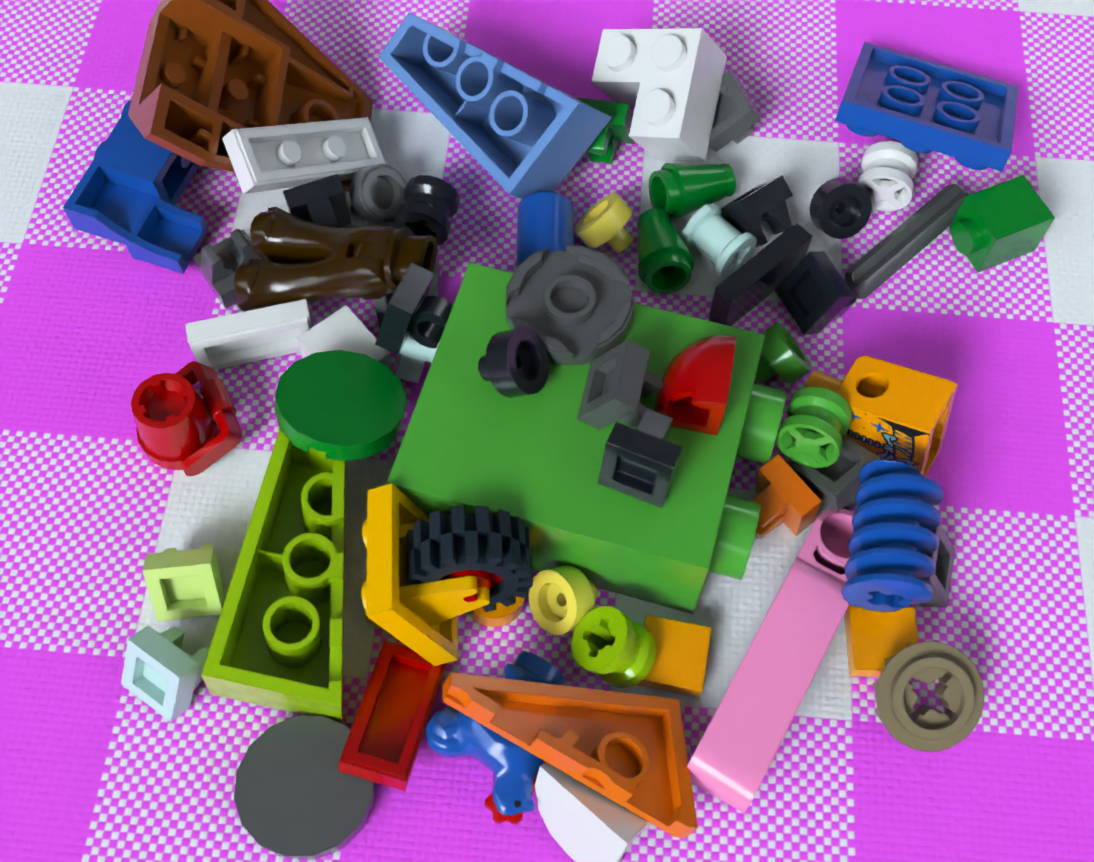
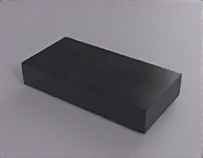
M798 223L795 226L792 225L716 286L709 313V321L733 326L773 293L806 256L812 235Z

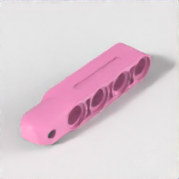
M833 509L822 512L815 520L687 765L690 770L692 784L743 813L746 812L759 789L849 606V603L843 599L841 590L846 581H848L845 574V564L851 556L848 543L854 532L852 525L853 511L841 509L839 512H836Z

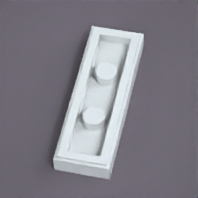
M368 117L232 129L222 138L243 194L297 187L338 174L340 181L350 180L363 167L377 164L386 165Z

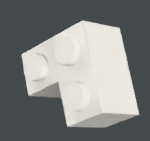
M702 28L603 29L592 83L613 101L635 107L629 137L653 157L667 160L705 161L727 55Z

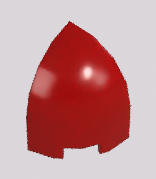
M719 335L700 338L690 343L673 357L662 377V390L657 392L654 405L655 412L673 418L671 427L718 435L727 405L736 336Z

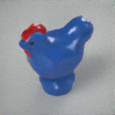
M523 650L519 652L512 664L505 666L503 672L505 679L563 685L566 680L563 674L552 664L533 653ZM446 707L432 716L425 729V736L430 749L442 757H473L493 772L492 794L485 799L484 806L492 811L493 820L496 823L510 822L517 825L522 821L523 813L535 810L532 794L535 791V776L539 771V767L544 762L542 759L454 708Z

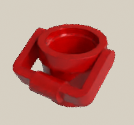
M192 361L175 374L161 373L152 375L142 381L133 393L131 407L137 426L138 443L149 460L164 469H183L187 476L200 474L235 448L242 439V429L235 416L236 408L223 380L218 378L214 369L209 366ZM197 382L200 384V392L203 398L192 387Z

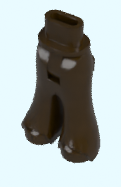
M278 207L268 208V211L260 212L256 215L251 223L250 233L254 246L252 250L261 259H249V262L243 263L238 267L234 278V288L238 299L237 306L245 312L306 299L307 304L334 298L381 299L383 296L396 291L411 263L431 272L433 271L438 251L437 242L432 235L416 236L407 228L324 225L304 220Z

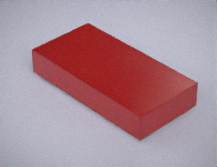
M384 640L341 754L338 771L405 792L446 671L447 663L434 666L409 647Z

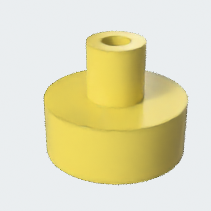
M611 193L599 200L582 216L574 231L591 249H595L607 242L616 253H620L634 239L624 228V225L632 215V210L617 193Z
M561 565L543 570L535 575L533 585L529 588V605L533 617L543 630L552 635H563L572 632L579 621L595 608V601L598 595L597 588L591 580L587 579L574 566Z

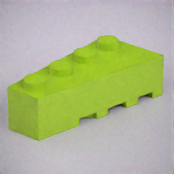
M280 429L201 676L211 695L305 716H325L342 724L346 461L326 459V452L317 451L311 447L308 453L294 446Z

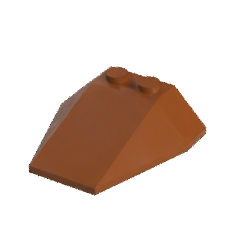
M161 0L148 26L128 116L145 139L200 166L235 172L222 140L232 129L368 117L371 123L373 100L268 0ZM352 179L341 181L344 191L350 192Z

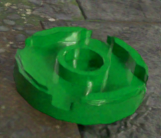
M343 350L316 352L295 361L280 376L275 394V414L279 429L294 446L308 453L310 447L317 451L326 452V459L348 461L368 458L391 445L397 437L398 429L403 424L407 397L400 379L385 364L365 354Z

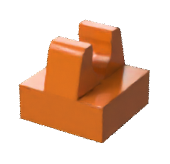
M779 454L758 470L755 487L758 495L752 500L761 503L756 533L761 538L784 523L797 536L815 522L822 502Z

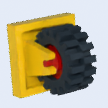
M390 483L368 490L367 519H365L362 526L363 540L367 548V580L362 585L361 595L366 616L434 666L458 661L457 616L474 613V610L483 607L485 612L497 610L496 603L498 602L505 606H510L516 603V597L524 598L529 593L528 587L533 585L529 529L525 527L524 521L519 517L510 520V512L499 509L494 515H489V507L476 506L475 513H465L464 506L451 507L452 515L445 516L438 510L429 513L428 517L394 484Z

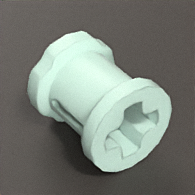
M715 203L706 204L689 219L680 237L687 248L695 247L715 264V272L721 278H727L747 261L756 247L757 240L750 232L740 233L721 217L722 210Z

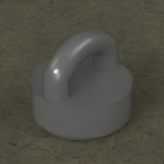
M377 164L363 167L355 173L350 183L349 192L351 213L375 222L394 219L397 209L406 203L404 199L406 182L400 172L390 165Z

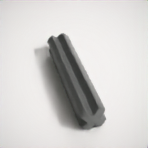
M957 184L947 185L851 266L845 273L844 281L857 299L867 298L951 225L964 197L969 195V193L962 191Z

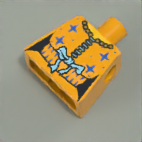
M865 355L855 360L844 380L816 369L808 378L804 388L820 387L838 393L847 400L853 413V419L847 433L844 435L845 437L879 456L880 460L906 463L915 467L926 477L942 448L958 384Z

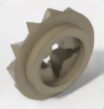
M934 640L933 642L920 643L907 642L906 647L894 656L884 658L885 667L879 679L872 683L876 693L877 709L874 712L893 738L912 749L935 752L949 749L968 737L976 727L983 711L984 687L976 666L964 653L955 647ZM913 678L930 685L937 679L939 683L935 687L934 692L941 699L939 703L947 710L943 713L937 708L932 709L923 704L914 711L913 706L917 703L918 696L912 690L913 686L909 683V680Z

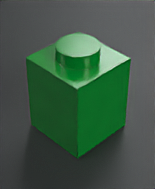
M1021 175L965 196L948 231L952 235V240L957 250L961 254L966 255L977 273L1035 251L1055 217L1025 176Z

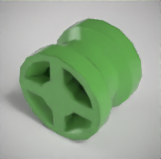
M820 387L802 388L794 393L787 409L788 418L782 422L776 437L777 446L786 457L795 463L813 468L828 467L837 461L843 447L842 436L847 433L853 419L852 408L847 400L836 392Z

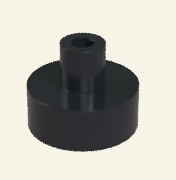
M834 178L822 184L814 193L810 203V217L814 225L830 237L836 239L849 238L861 231L868 222L872 208L871 199L864 188L851 180Z
M519 327L497 332L491 337L487 345L486 355L479 359L478 370L480 376L485 381H491L494 388L501 395L513 398L536 394L543 389L548 379L549 359L540 336L528 327Z

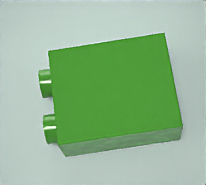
M469 262L387 484H394L428 517L429 513L438 510L445 516L452 515L451 507L464 506L465 513H475L476 506L489 507V515H494L499 509L510 512V520L519 517L524 521L525 527L529 529L533 571L541 572L561 565H571L579 569L587 579L591 580L596 588L691 614L694 613L708 572L742 580L758 525L761 503L727 495L736 457L762 464L769 462L778 434L787 391L754 383L765 335L634 303L633 321L624 341L629 339L650 351L646 371L656 374L661 380L673 357L690 343L705 337L719 335L736 336L727 405L718 435L671 427L666 436V441L679 445L683 449L672 487L663 508L598 484L606 441L616 422L623 425L626 424L619 419L598 430L577 419L591 362L584 365H556L549 362L548 379L543 389L536 394L513 398L501 395L494 388L491 381H485L480 376L478 362L482 356L486 355L489 340L497 332L510 330L506 321V287L513 273ZM657 392L648 397L640 395L639 401L645 407L654 410Z

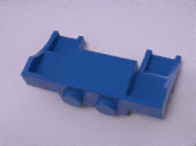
M129 100L122 110L121 118L107 140L98 146L94 160L63 206V209L74 229L125 244L132 258L184 274L209 230L203 216L175 206L199 165L145 139L128 116L131 100Z

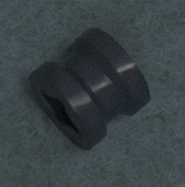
M429 175L415 176L406 185L404 190L406 203L397 209L394 217V226L396 229H410L416 236L432 235L436 239L437 246L442 245L448 239L451 230V224L448 219L457 213L460 205V196L454 187L440 178Z

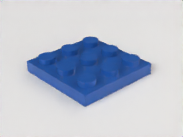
M864 42L835 121L846 124L850 131L861 136L874 137L879 134L899 140L904 147L914 152L931 153L935 151L955 157L958 163L970 169L986 170L991 168L1003 172L1012 152L1018 86Z

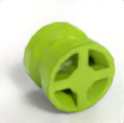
M599 606L589 611L577 624L571 641L572 656L577 664L593 674H598L602 680L616 688H629L640 683L649 674L655 663L657 649L655 638L650 631L642 625L631 621L626 614L612 606Z

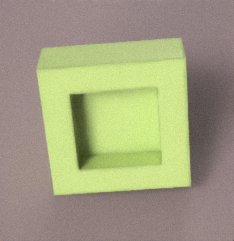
M203 544L199 549L179 551L176 550V547L167 548L163 552L146 555L142 571L157 622L221 614L226 595L213 545Z

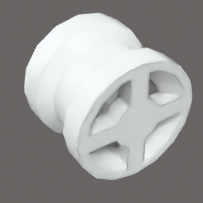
M881 141L872 144L865 150L861 163L863 174L860 175L857 185L864 188L869 194L872 205L871 209L882 212L903 209L910 203L914 192L912 179L917 173L919 164L916 152L907 149L901 143L895 141Z

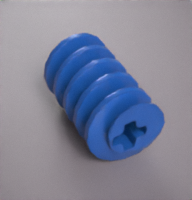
M873 460L864 464L859 471L860 486L855 496L857 509L852 517L854 532L848 543L851 556L845 564V574L848 581L843 586L841 593L843 599L852 606L870 611L895 612L909 607L910 604L928 602L933 597L932 586L920 579L931 577L936 571L935 561L925 554L932 553L938 548V536L930 530L935 529L941 524V513L934 506L944 500V490L937 482L925 478L915 467L906 463L893 460Z

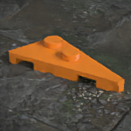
M454 672L450 673L442 685L443 702L675 838H686L698 828L690 770L687 767L689 763L679 699Z

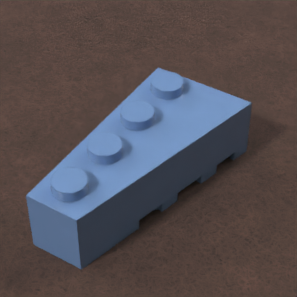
M411 13L407 14L379 55L384 64L509 195L522 199L540 190L555 191L612 118L448 30Z

